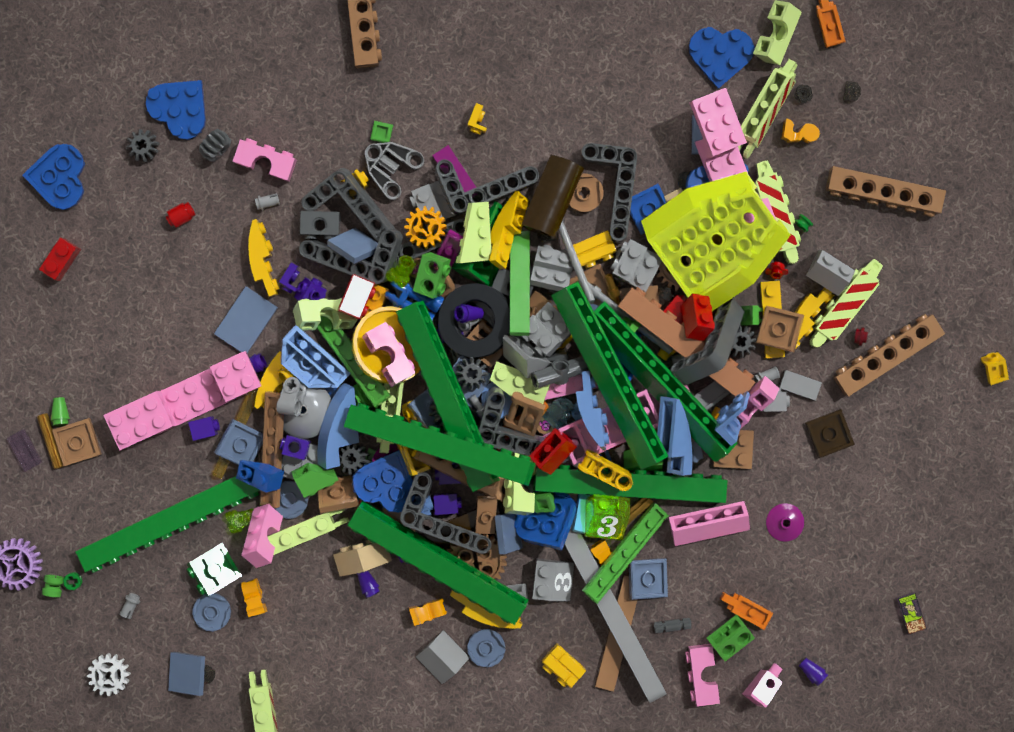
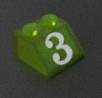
M593 494L586 498L585 537L623 540L630 518V498Z

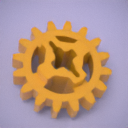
M426 206L423 207V211H420L417 207V213L410 212L412 218H406V222L409 224L404 226L405 230L409 231L406 233L407 238L412 237L410 242L412 244L417 242L418 248L422 244H424L425 249H428V244L435 247L434 242L441 243L440 236H446L445 232L442 231L447 229L446 224H442L446 220L444 217L439 218L441 212L437 211L435 213L434 207H431L429 211ZM423 221L428 226L429 234L424 230ZM438 228L437 233L433 236L435 229ZM419 236H423V237H426L427 239H420V238H418V237H419Z

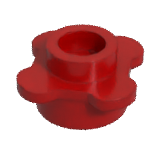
M773 262L765 270V273L771 275L774 279H781L783 275L788 274V269H785V265L781 262Z

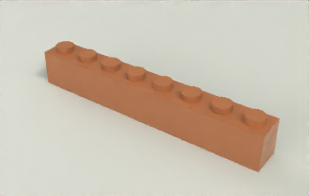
M631 287L618 304V307L682 356L687 357L703 350L707 339L699 341L686 338L684 322L679 324L676 321L677 316L669 310L666 313L661 310L660 307L662 305L656 300L652 299L649 301L644 297L646 293L639 287L636 289ZM729 357L723 369L709 376L734 396L740 393L743 395L756 383L752 379L754 375L746 369L742 372L737 368L739 364Z

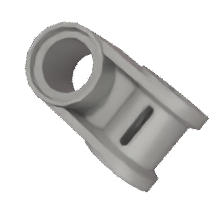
M289 377L285 380L280 398L277 401L276 409L279 414L296 417L300 415L307 390L297 378Z

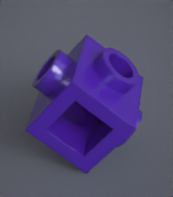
M305 277L299 283L294 297L298 301L302 299H325L327 290L322 286L323 282L314 277L312 280Z

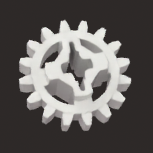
M108 653L105 658L103 655H100L98 657L99 661L96 659L92 661L94 666L88 668L92 673H89L87 677L92 678L89 685H95L93 691L99 689L100 695L106 692L107 696H110L112 691L116 695L119 693V689H125L124 684L129 682V679L126 677L131 673L126 671L129 665L122 664L125 660L124 658L117 660V654L111 658V654ZM110 662V663H113V665H112V666H107V665L104 664V663ZM118 670L121 672V678L118 676ZM110 671L112 674L107 678V672ZM104 684H110L113 687H107Z

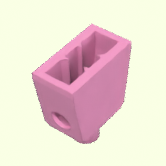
M773 663L768 671L760 670L742 694L755 705L766 708L782 684L778 677L783 669Z

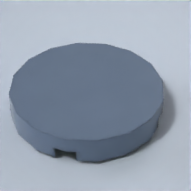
M284 481L281 483L280 507L274 509L283 518H296L305 511L308 505V496L303 497L295 481Z
M213 593L208 597L204 594L195 602L192 614L198 627L205 631L213 632L223 628L228 623L231 617V607L227 599L220 594Z
M481 629L475 632L470 637L467 645L470 659L481 667H492L498 664L505 654V642L502 636L491 629Z

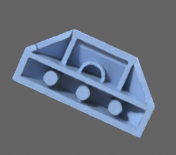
M297 325L282 339L281 364L308 388H338L350 375L334 357Z

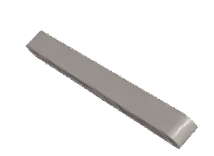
M572 523L565 546L587 585L600 568L581 533L572 531ZM609 589L597 606L649 703L667 693L614 594Z

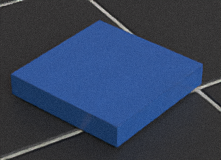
M659 184L632 196L630 215L641 235L645 233L641 220L667 203Z

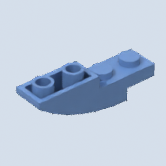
M583 371V391H576L579 411L588 432L602 450H607L606 444H609L608 432L605 433L604 425L608 424L606 413L603 414L601 408L595 409V407H598L597 395L593 393V388H596V382L590 371Z

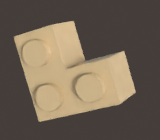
M366 540L365 545L358 543L352 545V548L351 545L342 547L339 553L333 554L340 576L365 572L392 561L390 553L384 547L374 544L369 540Z

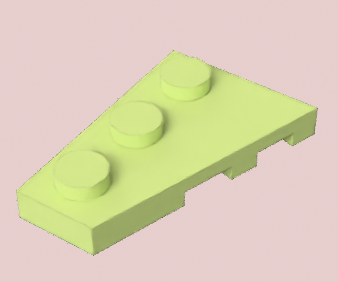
M489 202L468 203L463 225L465 231L463 239L460 240L459 246H461L460 255L457 256L456 263L487 261L491 255Z
M497 361L490 380L512 397L513 392H520L524 397L542 404L550 386L549 384L535 388L531 377L527 379L516 368Z

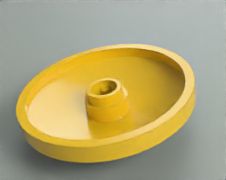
M388 306L369 312L361 319L353 333L352 351L356 363L367 376L381 383L389 384L382 370L390 365L391 357L384 350L371 353L362 336L385 322L393 328L397 342L403 345L405 349L404 354L407 359L412 361L415 367V374L402 382L411 379L421 370L418 362L413 357V350L410 344L406 341L405 331L398 322L396 311L402 308Z

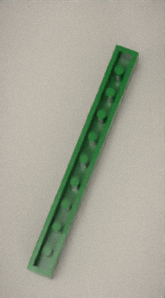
M579 282L571 284L551 295L640 469L643 470L667 458L668 454Z
M424 301L415 302L396 311L398 322L405 331L406 341L410 344L413 350V357L421 369V376L427 383L429 395L433 398L436 404V411L442 418L445 432L458 434L457 438L462 440L465 437L475 439V444L482 446L484 441ZM459 464L461 469L464 470L467 484L473 492L500 480L498 476Z
M605 301L593 310L621 363L659 403L661 396L680 400L686 413L691 437L715 463L728 455L737 445V442L731 446L715 431L716 419Z
M358 403V406L350 405L344 424L346 428L529 486L536 463L530 461L531 457L520 454L518 458L512 456V451L503 448L499 452L493 450L494 445L484 442L482 446L475 444V439L465 437L462 440L457 438L458 434L447 431L446 434L439 432L440 428L430 425L427 429L421 427L422 423L411 420L408 423L404 421L405 417L393 414V417L386 416V411L377 408L373 412L369 410L370 406Z
M560 465L551 475L536 467L533 490L726 503L728 480L722 479V475L711 474L710 478L703 477V474L692 473V477L677 474L665 475V471H654V474H646L647 470L635 469V473H631L632 487L627 491H621L592 475L584 473L579 468L570 469V465ZM604 468L601 472L609 474L611 471H608L609 468ZM621 477L618 481L620 483H626L629 479L627 477Z
M235 476L75 552L84 571L91 570L94 573L102 569V564L109 562V565L119 561V556L125 553L128 557L138 552L136 548L142 545L144 549L154 545V540L161 537V540L173 536L171 532L176 529L181 532L190 528L189 523L193 521L198 524L207 520L206 515L213 513L215 516L224 512L223 507L230 505L232 508L241 504L240 499L244 497L251 499L258 496L259 489L236 479Z
M364 501L358 506L347 525L353 532L364 535L374 544L381 545L388 553L396 554L405 563L416 566L424 574L428 573L437 582L448 585L458 594L465 595L469 601L480 604L487 612L495 613L506 623L515 625L527 606V598Z

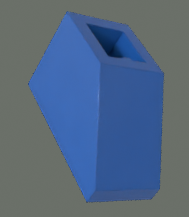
M240 460L236 479L267 493L280 489L284 471L270 464Z

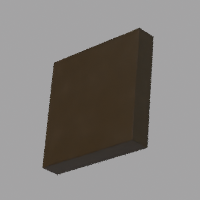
M842 409L805 422L818 458L855 445Z

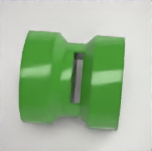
M44 575L45 587L42 588V595L61 597L62 590L60 587L63 584L64 577L56 575L55 578V575Z

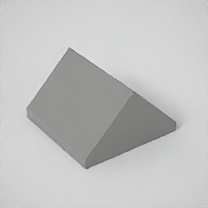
M504 335L503 356L527 379L531 377L532 372L544 369L550 365L551 362L544 355L541 356L530 342H527L525 339Z
M444 630L416 656L441 684L453 677L470 658Z

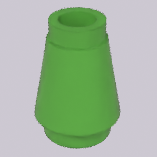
M53 398L51 413L53 426L68 425L70 417L65 398Z

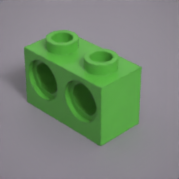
M432 252L422 254L413 291L432 299L441 296L446 288L444 283L451 270V266H449L451 260ZM434 263L438 265V271L434 269ZM429 281L432 282L433 289L430 288Z
M735 615L709 635L707 639L721 658L727 661L754 640L755 637L738 615Z

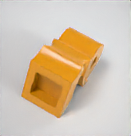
M787 118L784 120L781 139L787 143L799 142L801 139L805 143H812L819 138L820 131L815 125L805 124L796 133L793 131L794 123Z
M601 539L589 547L601 566L612 554L605 539Z
M255 578L249 582H242L241 587L244 602L247 604L246 611L248 617L268 612L266 605L261 601L262 589L258 579Z
M443 598L426 602L422 607H409L414 626L446 615L447 610L444 608Z

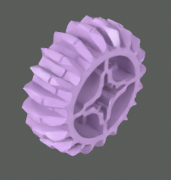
M12 538L10 542L6 540L3 541V545L0 544V582L3 581V588L9 584V590H13L14 587L17 590H21L22 586L27 588L29 583L34 584V578L40 576L36 571H41L42 567L37 566V564L42 563L43 560H37L36 557L41 553L33 552L36 549L35 545L29 548L30 541L24 543L22 538L18 539V541ZM10 549L20 550L15 557L5 555ZM26 555L30 562V568L24 560ZM17 560V565L19 567L14 568L15 564L13 562ZM2 563L7 566L6 573L3 570ZM16 572H25L27 574L23 579H12Z

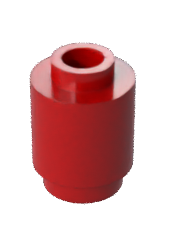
M187 202L168 210V215L165 217L170 226L174 225L178 228L192 220V217L196 214L190 203Z

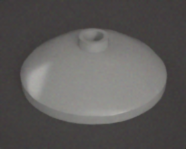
M302 383L307 390L302 404L306 408V413H300L297 417L284 415L283 430L291 436L311 438L320 434L325 413L332 399L324 388H308Z

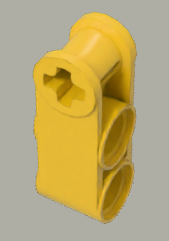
M586 449L585 457L577 465L581 471L621 491H627L632 487L633 481L630 471L607 460L596 452ZM604 468H610L612 470L609 474H603L601 472ZM621 477H627L629 479L626 483H620L618 481Z

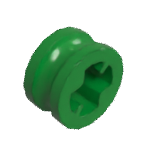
M802 214L799 215L798 220H795V224L806 233L809 231L808 228L813 226V223Z
M76 572L67 574L63 580L64 586L69 590L79 588L82 585L81 575ZM70 576H73L74 579L78 580V582L75 583L76 586H73V584H69L68 580L71 579Z

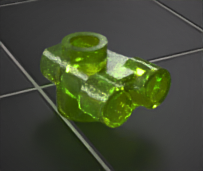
M407 255L401 256L398 264L394 268H390L385 274L386 279L390 282H396L399 287L404 288L410 281L409 276L415 268L413 258Z
M254 509L226 512L225 517L229 522V530L232 534L241 532L244 527L250 525Z

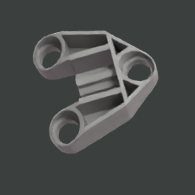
M394 142L371 144L365 149L369 174L388 199L397 200L402 193L401 187L376 166L379 164L392 174L398 170L400 165L385 155L387 152L414 170L423 167L424 157L420 152ZM372 148L379 150V156L375 159L370 158L368 155L369 150ZM413 156L421 158L419 166H413L410 163ZM391 186L398 188V194L395 197H391L387 193L388 188Z

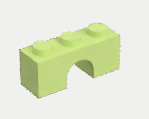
M774 0L768 15V19L773 23V32L770 37H759L753 54L764 62L781 65L802 12L789 2Z
M342 298L337 300L302 299L297 302L293 309L295 323L302 330H316L321 322L320 316L329 318L333 324V329H352L357 319L337 311Z
M519 453L512 454V456L519 458ZM535 465V468H534V471H533L532 476L535 475L536 465ZM505 479V497L503 500L505 513L525 516L534 513L535 494L526 492L520 483Z

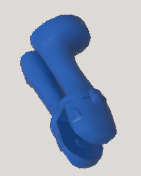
M392 280L390 284L397 290L402 291L401 296L398 297L388 291L384 294L395 307L404 308L413 304L406 300L407 297H410L418 302L424 301L426 307L435 313L439 310L444 300L442 296L432 299L414 292L410 284ZM428 311L431 319L433 320L435 314Z

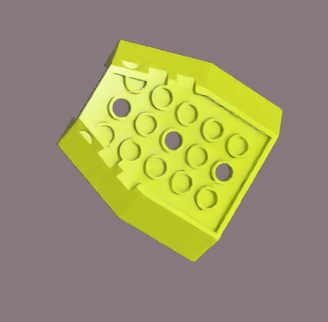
M746 171L687 188L641 220L648 242L687 297L692 293L709 296L712 311L753 285L791 236L781 220H775L756 193L755 189L757 186ZM745 213H752L754 215L752 223L745 221ZM713 235H720L722 243L715 244L712 240ZM682 256H688L691 259V264L688 266L684 265L681 261Z

